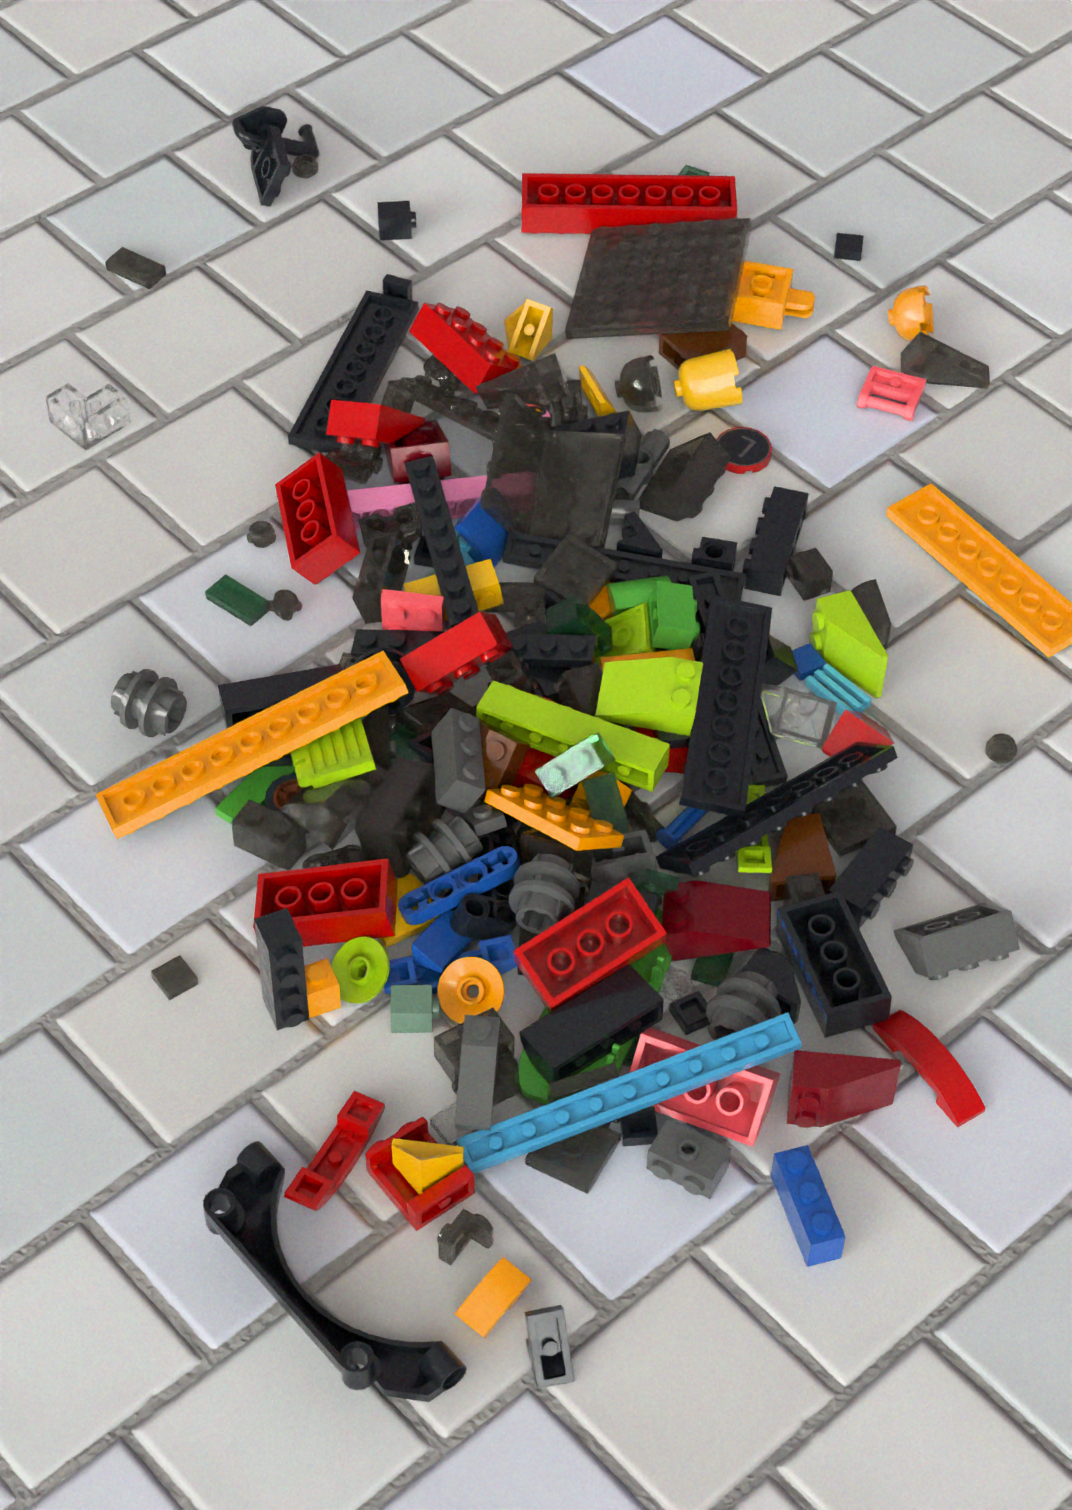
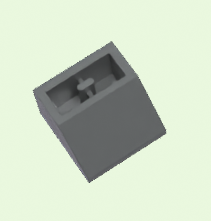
M646 829L623 833L622 846L618 848L581 850L580 866L588 890H590L592 880L617 885L629 877L637 890L657 894L660 899L659 905L662 904L655 854Z

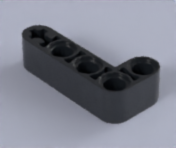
M506 823L507 827L484 834L479 840L484 850L477 858L502 846L512 847L517 852L516 835L513 828ZM507 861L502 862L503 865L508 864ZM477 874L478 881L483 877V874ZM514 877L480 895H465L450 917L449 922L453 931L460 936L481 941L510 935L517 925L516 914L509 905V893L514 886Z

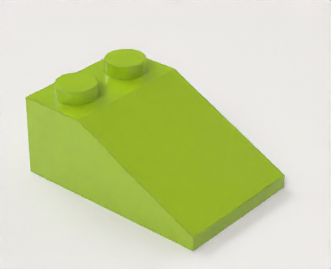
M849 590L817 598L815 612L812 613L813 627L812 633L809 634V643H811L826 663L831 665L845 678L874 698L881 697L888 654L853 593Z
M675 657L605 662L595 716L608 722L690 736L695 718L703 662Z

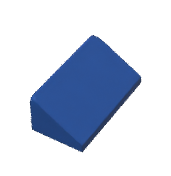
M448 910L440 914L412 943L411 948L415 965L442 973L474 940L460 936L453 931L449 922L450 917L454 913L453 911Z

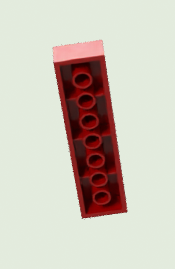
M522 173L521 233L735 236L737 220L735 176Z

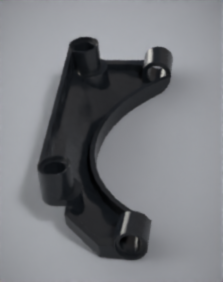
M256 1141L246 1146L239 1154L237 1164L226 1171L219 1187L209 1191L204 1197L203 1209L208 1230L213 1234L220 1235L338 1369L343 1383L348 1388L364 1390L377 1381V1388L385 1396L430 1402L442 1392L454 1387L464 1377L467 1368L442 1341L406 1342L368 1334L332 1316L304 1291L286 1263L277 1232L278 1204L283 1188L285 1169L262 1142ZM218 1210H220V1211H222V1212H224V1213L217 1214V1213H215V1212L218 1211ZM355 1363L363 1365L365 1367L361 1369H353L350 1366Z

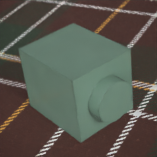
M391 985V1033H433V1019H439V998H432V985Z

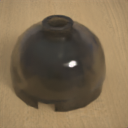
M652 355L631 359L622 368L620 380L615 381L617 397H623L625 405L638 413L659 412L662 409V405L656 406V397L662 398L657 366L651 367L649 362L654 360Z

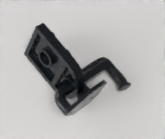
M267 106L259 107L233 119L232 126L236 137L242 142L243 146L251 150V170L261 205L271 207L275 197H278L284 178L288 177L291 170V163L288 161L287 154L315 160L319 156V149L310 124L301 126L298 131L299 136L303 137L304 142L282 137L281 135L287 124L286 114L280 109Z

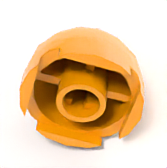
M926 285L914 286L903 290L894 300L893 309L888 310L890 326L895 325L897 333L903 339L916 342L932 340L928 332L933 333L934 331L932 303L926 302L925 296L930 295Z

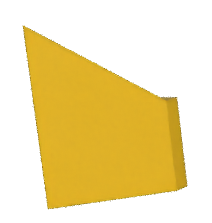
M526 299L519 308L504 319L508 343L507 352L534 361L552 339L553 308Z
M392 1139L393 1164L418 1194L423 1193L465 1166L464 1147Z

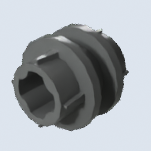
M143 669L140 672L132 671V673H126L118 680L111 696V708L115 711L114 714L120 717V723L125 728L136 729L139 727V731L146 737H155L159 733L165 736L166 733L174 732L180 725L186 712L187 700L183 695L184 692L178 690L174 679L170 677L159 679L155 671Z
M456 816L446 823L439 818L434 819L431 825L435 834L429 838L419 831L413 835L416 845L407 852L408 854L405 855V858L424 885L475 860L483 852L484 849L481 842L461 817Z
M537 854L531 862L525 863L518 868L514 876V886L509 893V905L516 914V924H519L527 931L540 934L575 912V901L579 898L580 883L573 874L572 864L557 855Z
M738 971L736 976L725 978L718 985L716 996L706 1006V1016L710 1023L708 1031L712 1039L717 1040L780 1016L781 1008L776 1000L778 991L772 981L761 974L750 971L742 973Z

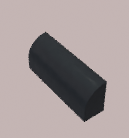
M341 664L218 685L226 729L343 671Z
M628 964L520 1031L521 1043L535 1069L554 1089L611 1053L614 1043L622 1046L663 1020L664 999Z

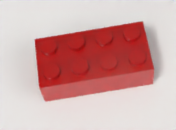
M424 303L409 332L474 394L513 399L528 372L520 364L521 360L516 355L507 352L500 340L491 337L486 332L487 328L472 320L470 312L459 306L450 308L442 303H437L436 305Z
M319 452L275 484L291 568L316 585L361 553L341 468Z
M388 858L258 874L254 919L288 908L302 938L303 947L348 942L357 937H369L372 939L395 936L398 882Z
M628 877L515 949L513 955L514 961L548 1012L551 1013L626 965H631L664 944L667 933Z

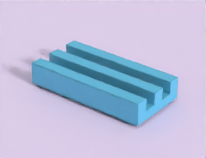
M828 663L823 666L822 671L819 669L815 671L813 677L809 675L805 678V686L841 716L845 709L862 712L871 705V698ZM819 682H822L826 687H828L831 691H833V693H831L828 689H826V688H825L823 685H821ZM841 700H844V701H845L847 704H849L853 709H851L850 707H848V706H847L845 703H843Z

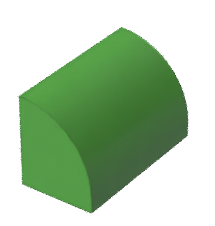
M664 575L606 584L612 617L644 602L648 603L656 581L671 582L669 576Z

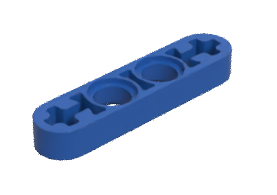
M509 846L499 847L405 894L398 904L403 920L410 925L422 924L458 906L465 895H480L512 879L515 876V872L521 866L516 850ZM507 861L508 864L503 865L502 862ZM483 874L479 881L474 883L467 882L471 875ZM443 889H453L449 896L445 898L437 897L438 893ZM429 898H431V900H432V903H430V904L428 903V900H427V899H429ZM414 906H417L418 909H416V910H414V911L411 909V908H413Z

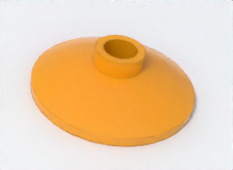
M464 957L454 961L444 970L439 979L437 995L439 1004L445 1014L453 1021L464 1025L465 1015L494 1017L502 1006L505 987L500 972L493 964L478 957ZM473 985L479 988V994L475 998L469 995V989Z

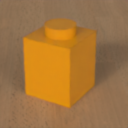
M328 959L305 965L309 1018L341 1008L339 982Z

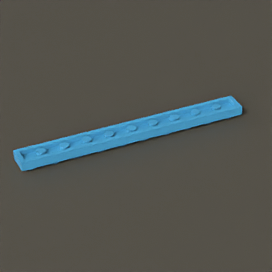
M787 1012L491 1126L490 1131L479 1130L456 1140L459 1146L464 1147L465 1165L475 1174L801 1049L802 1043Z

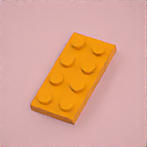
M524 784V787L521 788L502 785L501 789H487L484 802L576 851L618 848L622 846L624 834L612 829L613 825L611 823L589 817L588 811L566 805V800L563 798L548 796L542 793L543 789L537 785Z

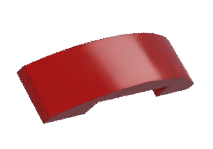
M899 1010L891 1014L888 1020L873 1024L872 1029L893 1053L899 1050L937 1094V1105L957 1128L985 1112L986 1107L962 1067L940 1040L921 1022L908 1013Z
M353 1091L337 1115V1125L307 1169L301 1167L284 1192V1197L314 1211L319 1210L326 1204L343 1184L362 1155L384 1112L385 1104L357 1091Z

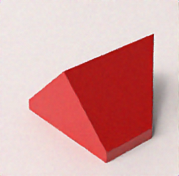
M845 709L822 746V752L831 757L856 742L888 746L895 743L887 729L861 712Z

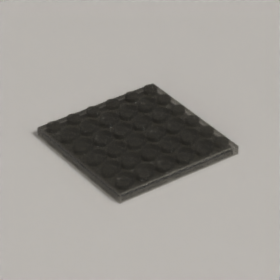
M750 218L708 219L696 222L680 221L677 223H653L650 225H625L619 227L602 226L592 230L565 328L567 339L730 330L752 228Z

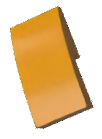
M502 1257L471 1292L455 1315L482 1337L486 1338L507 1309L510 1310L532 1282V1279Z

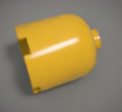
M731 349L684 361L678 370V380H673L676 397L682 396L684 404L693 411L742 404L741 387L736 388L734 376L739 375L733 351L731 352Z

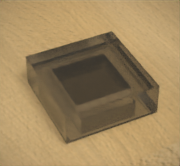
M180 955L151 971L152 979L169 1001L198 985L197 976Z

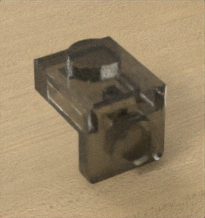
M463 1208L451 1224L446 1223L438 1234L439 1259L451 1266L471 1239L489 1249L494 1243L493 1226L484 1216L472 1214Z

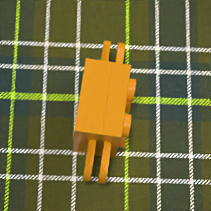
M740 260L734 279L713 275L707 280L706 299L709 302L728 305L727 320L781 330L785 315L809 318L814 312L815 296L812 292L792 289L794 269Z

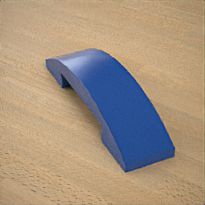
M512 935L478 941V950L461 953L454 960L456 961L464 957L482 958L493 964L501 975L518 966L514 961L513 951L515 947ZM412 956L389 960L390 970L384 986L385 994H391V985H432V994H437L439 979L442 975L441 972L415 965Z

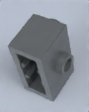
M667 1118L648 1149L646 1169L650 1170L660 1179H669L683 1186L691 1194L702 1195L711 1199L729 1168L731 1148Z

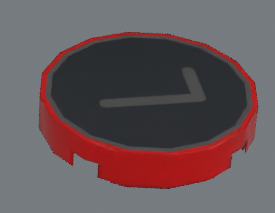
M736 427L728 429L718 436L715 441L714 454L718 464L727 471L745 474V471L752 470V473H755L768 465L771 460L772 445L768 437L760 431L749 427Z

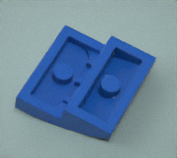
M492 487L483 492L454 527L471 546L467 554L473 561L477 563L491 559L493 567L503 558L508 532H518L511 513Z

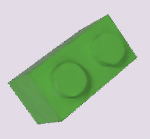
M657 580L648 599L652 647L670 650L690 648L692 641L697 640L700 631V624L695 619L697 600L693 599L692 586Z

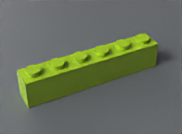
M493 680L476 706L477 718L531 744V748L591 770L609 773L618 780L651 792L654 791L668 766L670 744L662 742L657 738L637 733L627 727H621L604 721L599 717L579 712L569 706H563L546 700L541 696L521 691L510 685Z

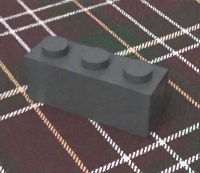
M451 708L431 731L436 802L439 805L465 814L486 790L479 718L469 713Z

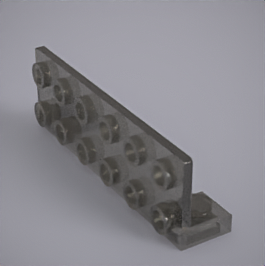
M417 375L415 378L401 377L400 380L388 382L381 405L411 413L414 401L501 445L502 447L493 470L495 474L526 472L531 457L540 456L544 453L546 438L537 434L530 435L523 431V426L501 420V416L498 413L478 408V404L475 401L466 398L461 399L455 396V392L449 388L437 387L426 376Z

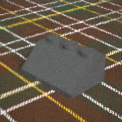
M986 903L894 930L895 938L914 972L928 977L929 980L946 978L949 976L948 972L955 969L960 971L975 969L979 967L978 962L987 959L989 961L1004 960L1009 957L1010 952L1020 949L1011 910Z

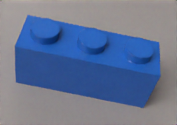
M805 1145L774 1153L771 1178L806 1266L809 1267L840 1259L846 1236L809 1146Z

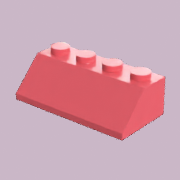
M650 1027L640 1035L629 1073L701 1045ZM757 1065L650 1107L654 1106L655 1112L753 1147L770 1109L781 1073Z

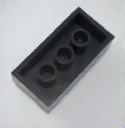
M841 890L779 907L777 909L776 933L824 1037L827 1038L888 1020L892 996Z

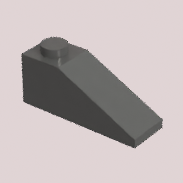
M465 1015L455 1128L487 1131L491 1129L500 1044V1017Z

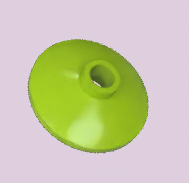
M357 937L346 942L338 950L331 967L339 982L340 998L348 1003L361 1004L370 1001L381 992L389 976L390 961L386 949L380 942L369 937Z

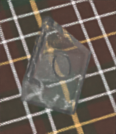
M762 683L761 697L771 735L822 749L829 736L837 702L787 687Z

